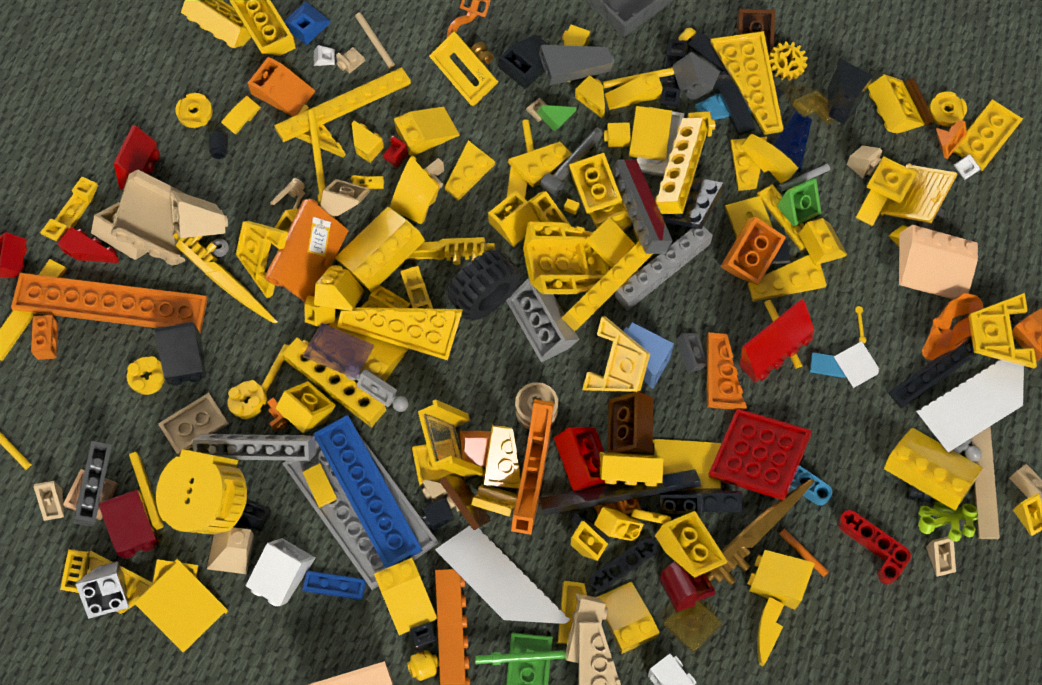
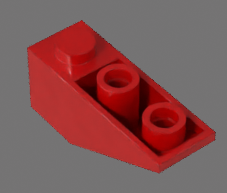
M70 227L57 243L62 252L75 260L119 262L115 250L110 247H103L102 243L96 238L90 239L81 229L75 230Z

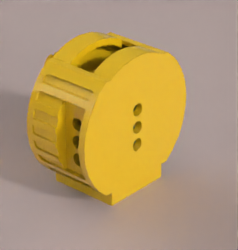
M182 449L180 457L177 456L172 459L164 468L157 484L156 504L162 520L166 521L172 528L182 532L218 534L229 531L240 519L247 500L246 481L241 470L237 468L238 460Z

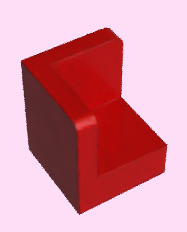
M392 136L390 138L391 146L383 154V158L398 167L408 156L407 144Z

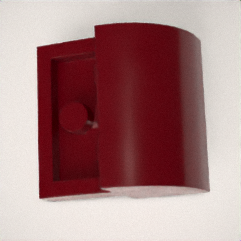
M677 562L666 567L660 575L659 581L676 612L694 607L696 601L715 595V589L706 573L694 578Z

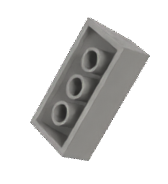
M529 278L506 300L541 362L568 350L579 340L576 332L561 319L565 314L554 295L541 294L530 284Z

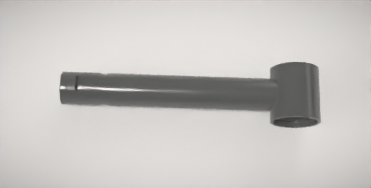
M596 127L554 175L547 173L542 178L540 187L553 196H557L556 193L564 187V182L562 181L570 173L569 164L581 161L604 135L603 131Z

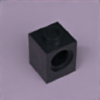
M444 498L423 509L424 516H422V519L427 527L431 526L433 531L454 520V515Z

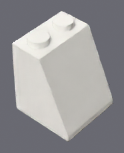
M283 538L266 544L246 586L251 589L253 594L267 598L270 604L274 606L284 605L294 593L306 574V570L308 571L315 560V557Z

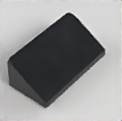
M246 501L244 511L237 523L262 531L271 510Z

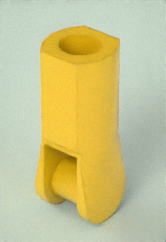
M354 175L351 177L352 184L368 189H384L383 176Z

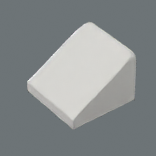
M318 45L314 50V66L335 65V49Z

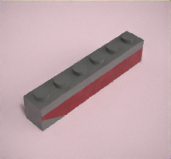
M617 159L611 172L645 254H666L673 240L638 161Z

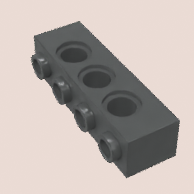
M91 441L73 520L74 524L93 527L96 522L111 444Z

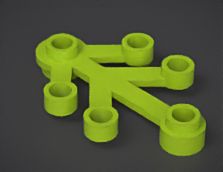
M935 502L933 508L921 506L918 513L921 516L918 523L919 530L924 534H930L936 527L950 523L951 529L948 534L950 540L960 541L962 534L967 537H973L976 531L973 521L977 520L979 516L977 514L978 509L974 505L963 504L962 507L957 508L955 511L941 502ZM931 515L936 516V517H940V518L934 519V518L931 517ZM963 519L965 521V525L963 526L961 532L959 520Z

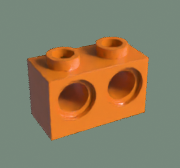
M52 315L33 316L32 354L38 360L57 358L58 322Z

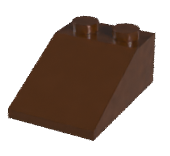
M739 9L737 11V35L764 31L768 55H770L774 48L775 10Z

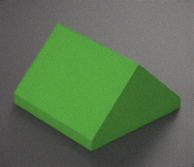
M816 178L787 190L778 203L777 207L792 226H796L821 214Z

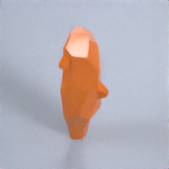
M962 293L956 299L950 301L939 317L933 320L930 334L922 349V355L926 359L934 360L942 354L956 349L963 343L961 341L971 336L969 317L959 321L953 330L949 328L954 317L970 315L973 312L984 309L983 303L978 296Z

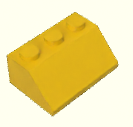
M884 74L868 86L869 96L878 107L877 112L883 117L885 121L884 126L889 132L898 134L925 125L902 80Z
M331 266L316 282L314 305L352 311L364 295L365 290L349 270L342 269L341 266Z
M600 452V478L605 480L607 484H617V481H625L626 485H637V482H645L646 486H657V483H662L664 459L659 455Z

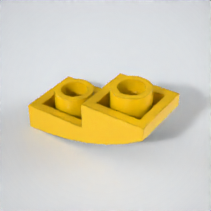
M246 96L228 113L221 123L234 134H237L247 121L252 120L261 107Z

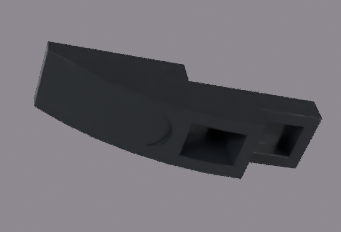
M708 488L660 494V514H688L693 511L697 515H701V512L742 513V491H723V488Z

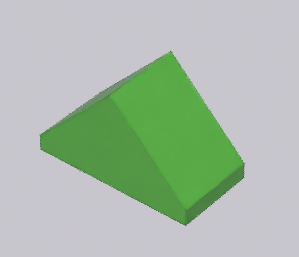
M541 105L537 109V114L553 131H556L576 111V107Z

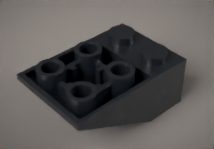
M532 35L510 46L499 56V69L526 89L545 72L539 51L541 45L549 44L538 35Z

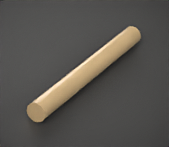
M357 13L355 15L356 19L389 69L394 67V62L363 15Z

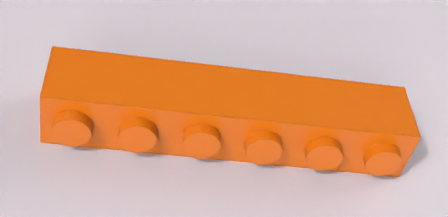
M454 569L435 570L440 685H470V677H466V669H469V656H465L464 649L468 648V636H464L463 629L467 628V615H463L462 608L466 607V595H462L461 588L465 587V580Z

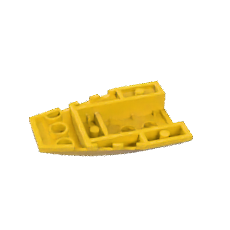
M564 222L528 223L523 247L530 284L541 294H578L589 291L611 267L586 241L593 232L586 231L578 226L576 228L571 227ZM638 269L628 279L635 275L638 272Z

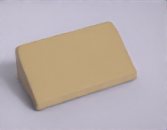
M1025 464L1009 479L1027 498L1038 493L1042 502V479Z

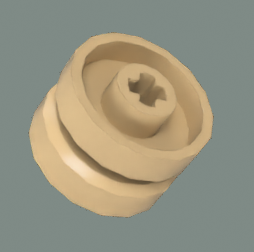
M537 382L527 384L520 389L515 402L518 422L524 428L530 430L534 399L554 402L551 425L554 424L558 416V398L555 391L550 386Z

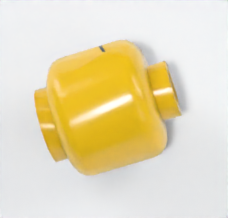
M424 650L411 655L410 661L407 662L411 677L422 681L435 676L439 666L436 654L432 655L430 651Z

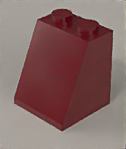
M138 490L98 504L115 551L121 558L133 557L136 555L135 552L141 550L150 551L155 548V545L160 544L143 495Z

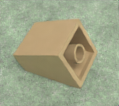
M175 190L170 191L172 226L180 238L225 233L228 219L216 204Z

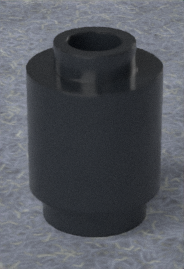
M214 131L210 134L209 152L211 157L223 159L228 153V135L223 131Z

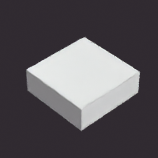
M970 154L954 164V167L964 180L980 170V167Z

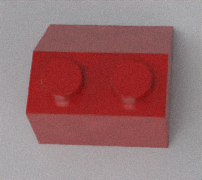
M7 232L0 236V278H14L23 272V259L27 252V239Z

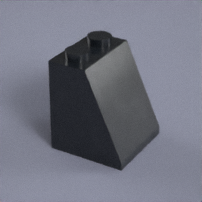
M841 59L828 86V116L845 124L861 103L873 75Z
M194 322L155 329L163 375L167 384L178 386L184 381L199 382L201 378H206L202 339Z

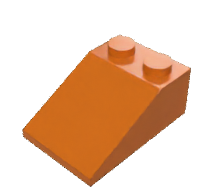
M1042 308L1029 315L1012 330L1013 338L1022 348H1034L1036 362L1042 358Z

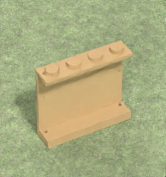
M136 170L128 176L110 234L121 242L132 244L138 250L149 252L153 257L166 260V263L170 265L185 262V258L180 257L181 251L176 247L178 241L173 237L176 231L172 226L170 195L171 190L184 192L140 170Z

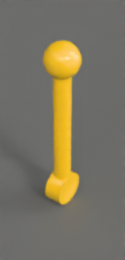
M858 306L855 312L858 315L859 342L862 341L864 344L866 343V337H864L861 316L863 308Z

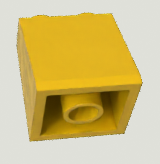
M765 550L762 555L758 554L754 566L758 568L755 574L751 573L747 584L751 585L749 591L767 599L771 597L795 610L802 601L815 563Z

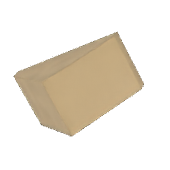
M55 481L34 484L43 520L64 517L62 488Z
M948 536L932 540L926 548L936 576L956 572L954 541L950 540Z

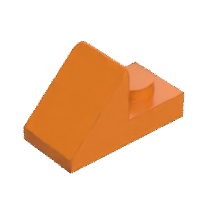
M958 119L955 125L951 126L949 132L936 128L937 138L944 158L948 159L966 136L965 121Z

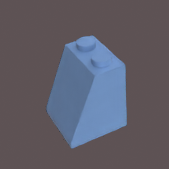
M632 322L629 328L626 327L624 329V332L650 353L644 380L649 387L654 388L671 358L674 343Z

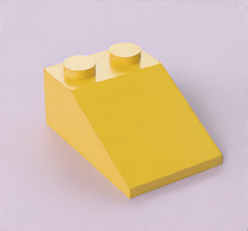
M444 107L411 111L394 119L395 129L402 142L407 144L410 157L460 136Z
M604 153L569 164L573 182L587 214L622 202Z
M695 511L663 524L655 535L665 553L694 578L728 562Z
M412 558L374 574L399 636L409 632L411 628L437 619Z
M632 581L596 597L600 598L606 604L605 607L608 608L605 622L621 654L658 638L660 632Z

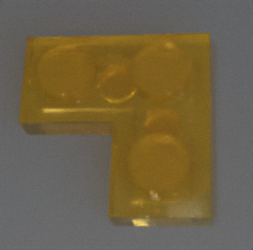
M817 90L796 99L792 104L803 117L815 112L826 124L836 121L828 116V101Z

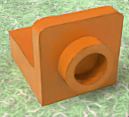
M272 398L267 402L270 406L268 411L274 418L270 422V426L274 431L282 430L288 425L289 420L284 418L275 409L278 403Z

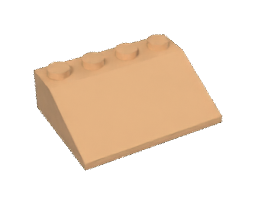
M911 225L900 233L899 285L950 299H956L962 293H969L978 261L977 242L916 225Z
M384 661L309 685H394L391 672Z

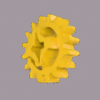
M787 41L783 45L778 43L777 48L774 47L769 55V59H771L770 65H772L771 70L776 71L775 77L781 75V80L787 77L788 81L792 77L797 79L807 67L805 62L808 57H803L805 51L799 50L800 45L794 47V42L791 45H788Z

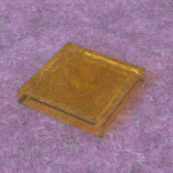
M696 601L694 607L678 612L675 611L663 623L693 653L722 626V622L699 601Z

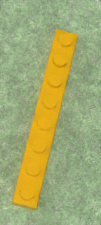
M401 67L309 110H315L318 127L411 84V81ZM309 110L274 125L276 132L283 142L310 131Z

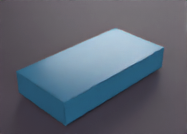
M812 353L811 373L847 378L834 356Z

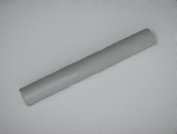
M825 164L780 184L779 189L783 192L829 171L830 166Z

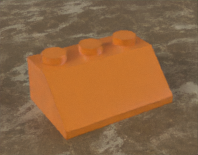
M757 217L748 219L720 267L737 278L759 285L786 237Z

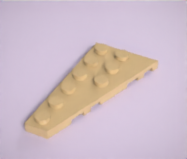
M579 622V685H621L600 622Z

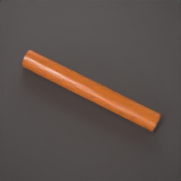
M785 528L779 533L806 561L815 563L813 568L823 577L829 573Z

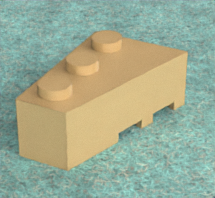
M576 593L575 599L578 600L576 611H573L572 615L574 620L571 631H569L565 658L567 661L579 663V622L602 623V619H606L608 608L605 607L606 604L600 598Z

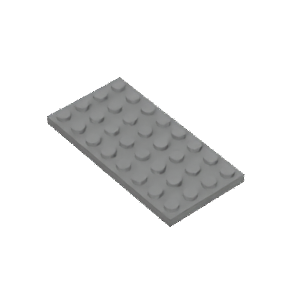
M360 436L423 550L411 557L414 561L437 545L438 541ZM315 441L316 455L309 461L286 460L282 464L368 586L373 590L379 586L374 574L386 568L317 441ZM317 464H321L337 497V500L320 508L302 473Z

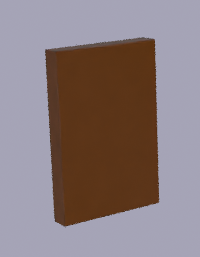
M452 473L439 480L474 531L491 521L483 508L471 505L474 495L460 475Z

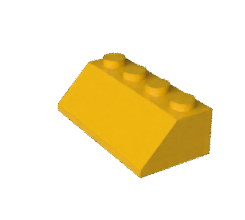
M185 0L181 13L187 16L188 20L198 23L202 29L213 33L214 37L227 42L228 46L232 48L244 46L251 38L234 8L225 1Z
M229 0L262 54L281 56L296 49L291 32L270 0Z

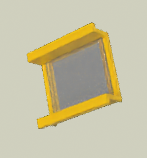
M433 400V405L418 411L433 468L439 467L461 475L464 479L474 475L484 476L483 467L462 460L461 447L455 427L470 421L468 413L438 400Z

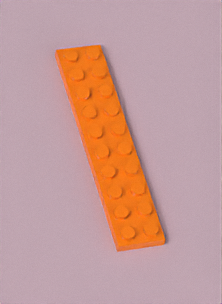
M20 273L11 308L14 311L151 328L194 322L201 334L208 298L203 295Z

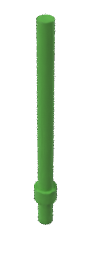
M566 650L512 654L493 652L491 655L475 656V664L492 663V665H501L504 662L566 659Z

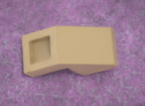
M429 480L423 481L424 488L422 492L427 500L431 498L432 502L435 503L448 496L445 499L449 507H454L457 512L460 511L441 483Z

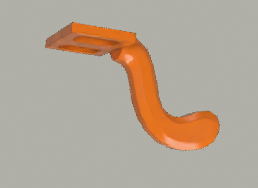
M462 0L460 8L466 10L467 15L456 18L450 24L446 37L448 38L454 31L457 33L461 25L470 23L476 16L486 17L491 0H472L470 8L465 7V0ZM480 1L486 2L483 13L477 10Z

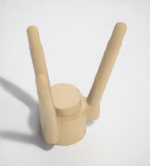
M293 178L287 187L270 202V205H275L288 193L291 197L298 196L293 209H297L302 197L305 195L303 191L305 185L299 179Z

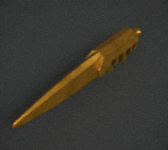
M810 479L787 494L785 501H777L737 535L721 551L728 562L708 571L706 574L710 582L713 579L717 582H721L724 579L731 586L736 580L729 572L737 564L744 572L750 567L744 560L750 554L747 548L754 547L794 506L815 480Z

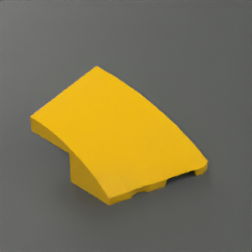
M414 156L409 158L393 195L390 208L396 213L422 224L425 221L429 206L436 201L440 185L435 179L431 178L426 169H422Z

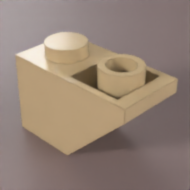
M862 145L849 157L847 165L861 178L867 175L871 176L877 169L876 165L881 161L882 150Z

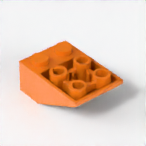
M267 57L248 82L253 96L292 117L299 114L303 106L307 104L315 93V90L283 64L270 57Z

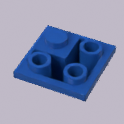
M304 2L284 23L291 34L307 45L331 21L310 4Z

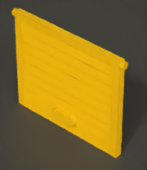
M908 163L906 167L917 172L906 195L901 204L888 198L880 214L882 216L885 214L932 223L957 173L914 166Z
M653 439L654 455H659L664 459L663 475L696 469L701 486L684 490L721 488V481L710 478L708 475L721 443Z
M176 559L174 561L175 564L140 596L134 604L184 652L223 613L226 614L228 610Z

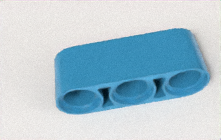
M799 465L790 487L796 489L802 485L800 480L808 481L814 479V483L803 496L817 505L826 504L832 495L831 487ZM818 491L824 492L825 495H826V498H821V497H819V496L817 495V492H818Z

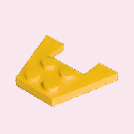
M245 221L242 224L236 256L265 297L269 298L273 295L275 285L269 283L264 278L270 246L272 243L278 249H283L288 232L259 223Z
M1025 293L973 312L968 316L974 353L1030 368L1037 367L1034 348L1015 349L1009 314H1025L1027 312Z
M606 316L601 317L597 335L613 341L604 376L594 372H587L582 390L640 391L650 353Z

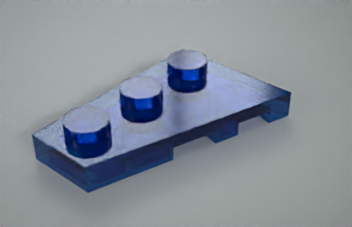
M796 111L773 146L791 159L798 167L797 171L800 172L812 119Z

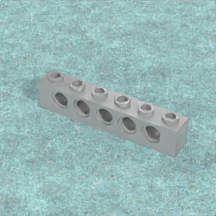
M704 226L702 229L692 228L668 248L666 254L658 255L616 290L615 299L627 311L630 310L709 246L713 235Z
M200 434L193 439V451L236 460L309 461L316 455L315 436Z

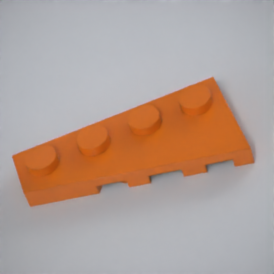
M710 332L707 334V407L746 410L747 406L742 397L743 391L738 382V372L736 367H734L733 354L727 334Z

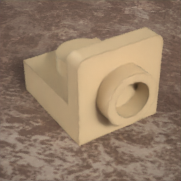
M353 47L344 55L336 54L338 67L342 71L346 70L349 74L365 61V58Z

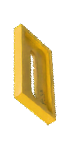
M455 31L429 56L472 106L476 105L499 82ZM452 53H455L478 79V86H474L450 58Z

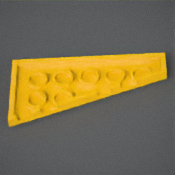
M764 31L711 39L710 43L738 87L763 133L783 132Z
M355 307L352 311L341 310L337 327L448 360L463 310Z

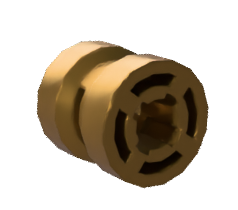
M478 42L471 47V50L484 65L483 61L487 64L492 62L494 56L491 51L487 50L484 42Z

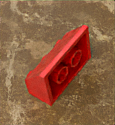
M132 125L114 161L120 190H124L130 173L136 170H140L148 175L153 173L154 165L160 158V150L157 148L156 141L134 125Z
M569 427L554 437L557 450L574 492L607 484L605 480L600 478V452H604L595 427Z

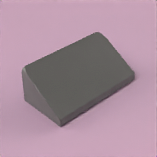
M683 333L676 338L687 373L706 369L707 358L698 333Z

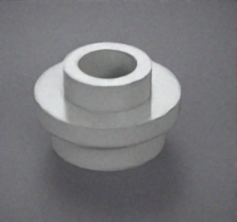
M223 239L214 240L213 243L216 246L221 245L222 247L220 249L215 248L212 254L216 257L226 255L229 250L228 243Z

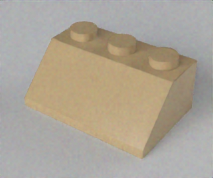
M119 202L95 214L91 234L134 260L147 253L145 250L134 248L128 242L117 240L115 236L110 234L120 204Z

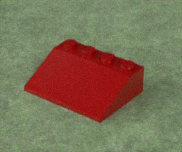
M803 299L798 301L742 347L740 367L754 383L758 380H765L772 369L781 367L788 356L790 358L799 351L798 348L802 345H808L813 340L814 327Z

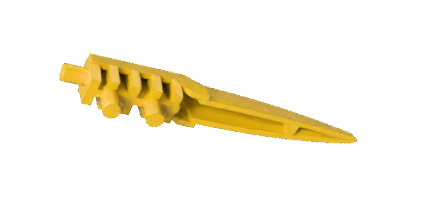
M177 232L173 235L178 241L176 247L217 285L255 313L272 323H277V320L234 276L221 264L216 263L219 259L212 255V252L217 247L213 242L205 248L199 243L202 236L180 238Z
M484 237L441 239L437 242H423L407 259L443 260L447 258V261H451V257H453V264L459 265L462 256H465V260H469V257L472 256V260H474L475 257L482 255L486 251L495 250V243H485Z

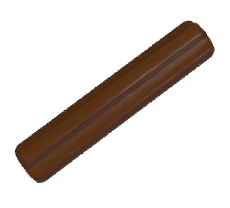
M915 78L906 80V87L926 126L932 125L935 119Z

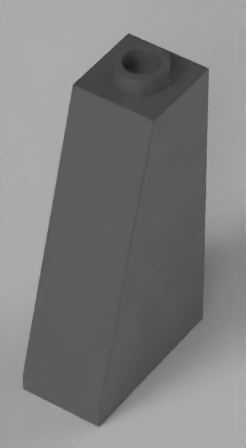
M541 45L539 51L549 85L610 72L614 64L613 54H610L608 47Z

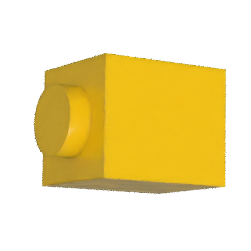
M630 122L608 123L607 130H604V141H608V147H630Z

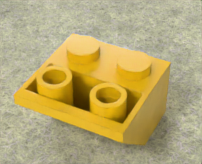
M514 191L488 212L489 223L513 247L525 238L529 222H540L530 204L517 191Z

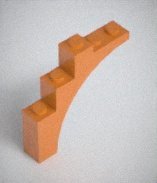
M534 399L525 461L512 520V532L532 534L549 448L554 402Z

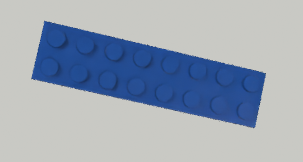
M347 415L313 433L384 567L389 568L422 552L423 550L349 416Z

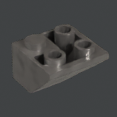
M118 561L98 566L76 582V587L88 619L129 608L125 580Z

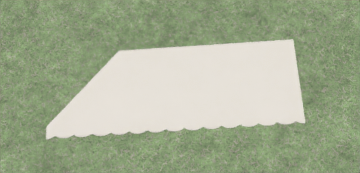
M999 360L995 365L989 366L988 369H984L980 374H976L973 378L968 379L966 383H961L959 387L953 388L951 392L945 393L944 396L937 398L936 401H932L928 406H924L916 412L944 448L950 452L1023 406L1024 366Z
M468 526L435 549L503 620L565 624L570 620L568 617H565L561 610H558L554 603H551L547 596H544L540 589H537L533 582H530L526 575H523L519 568H516L513 562L509 561L506 555L502 554V551L492 541H489L485 534H482L479 528L474 531L471 526Z

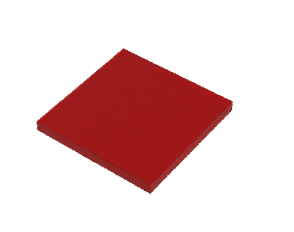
M736 409L708 475L710 478L785 501L812 435V430Z

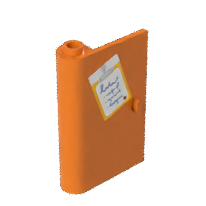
M313 199L303 200L287 231L285 247L278 249L264 277L265 280L273 285L285 287L305 303L307 296L315 297L316 282L332 266L349 230L323 210L317 201Z

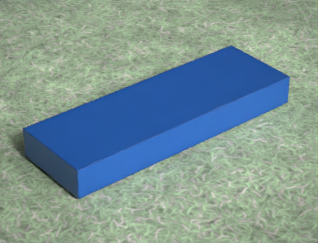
M306 570L302 591L363 600L366 581L360 578Z

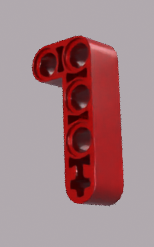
M847 510L840 516L838 520L839 529L885 561L878 572L879 580L884 584L893 583L910 561V551L856 512ZM847 519L851 520L849 525L846 523ZM861 530H866L870 537H864L861 534ZM878 542L885 543L887 549H881ZM895 554L902 555L904 561H898ZM885 569L892 572V578L885 575Z

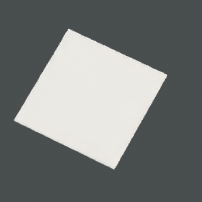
M862 341L834 356L853 388L878 374L879 368Z

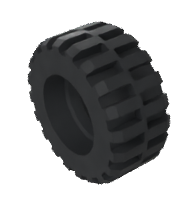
M494 249L489 252L486 251L482 255L475 257L471 262H468L458 272L457 276L452 279V283L449 284V289L447 290L448 299L456 309L463 310L461 315L465 319L472 321L482 319L492 311L497 310L500 305H503L512 296L513 292L518 288V284H520L521 272L503 251Z

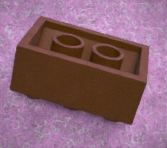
M637 391L609 399L607 452L652 454L653 397Z

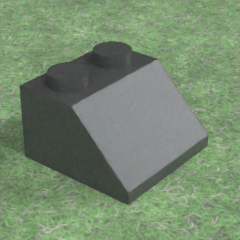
M692 52L673 64L672 67L679 89H681L680 91L688 98L694 100L713 89L720 73L719 70Z

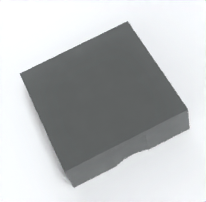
M674 0L585 1L623 37H626Z

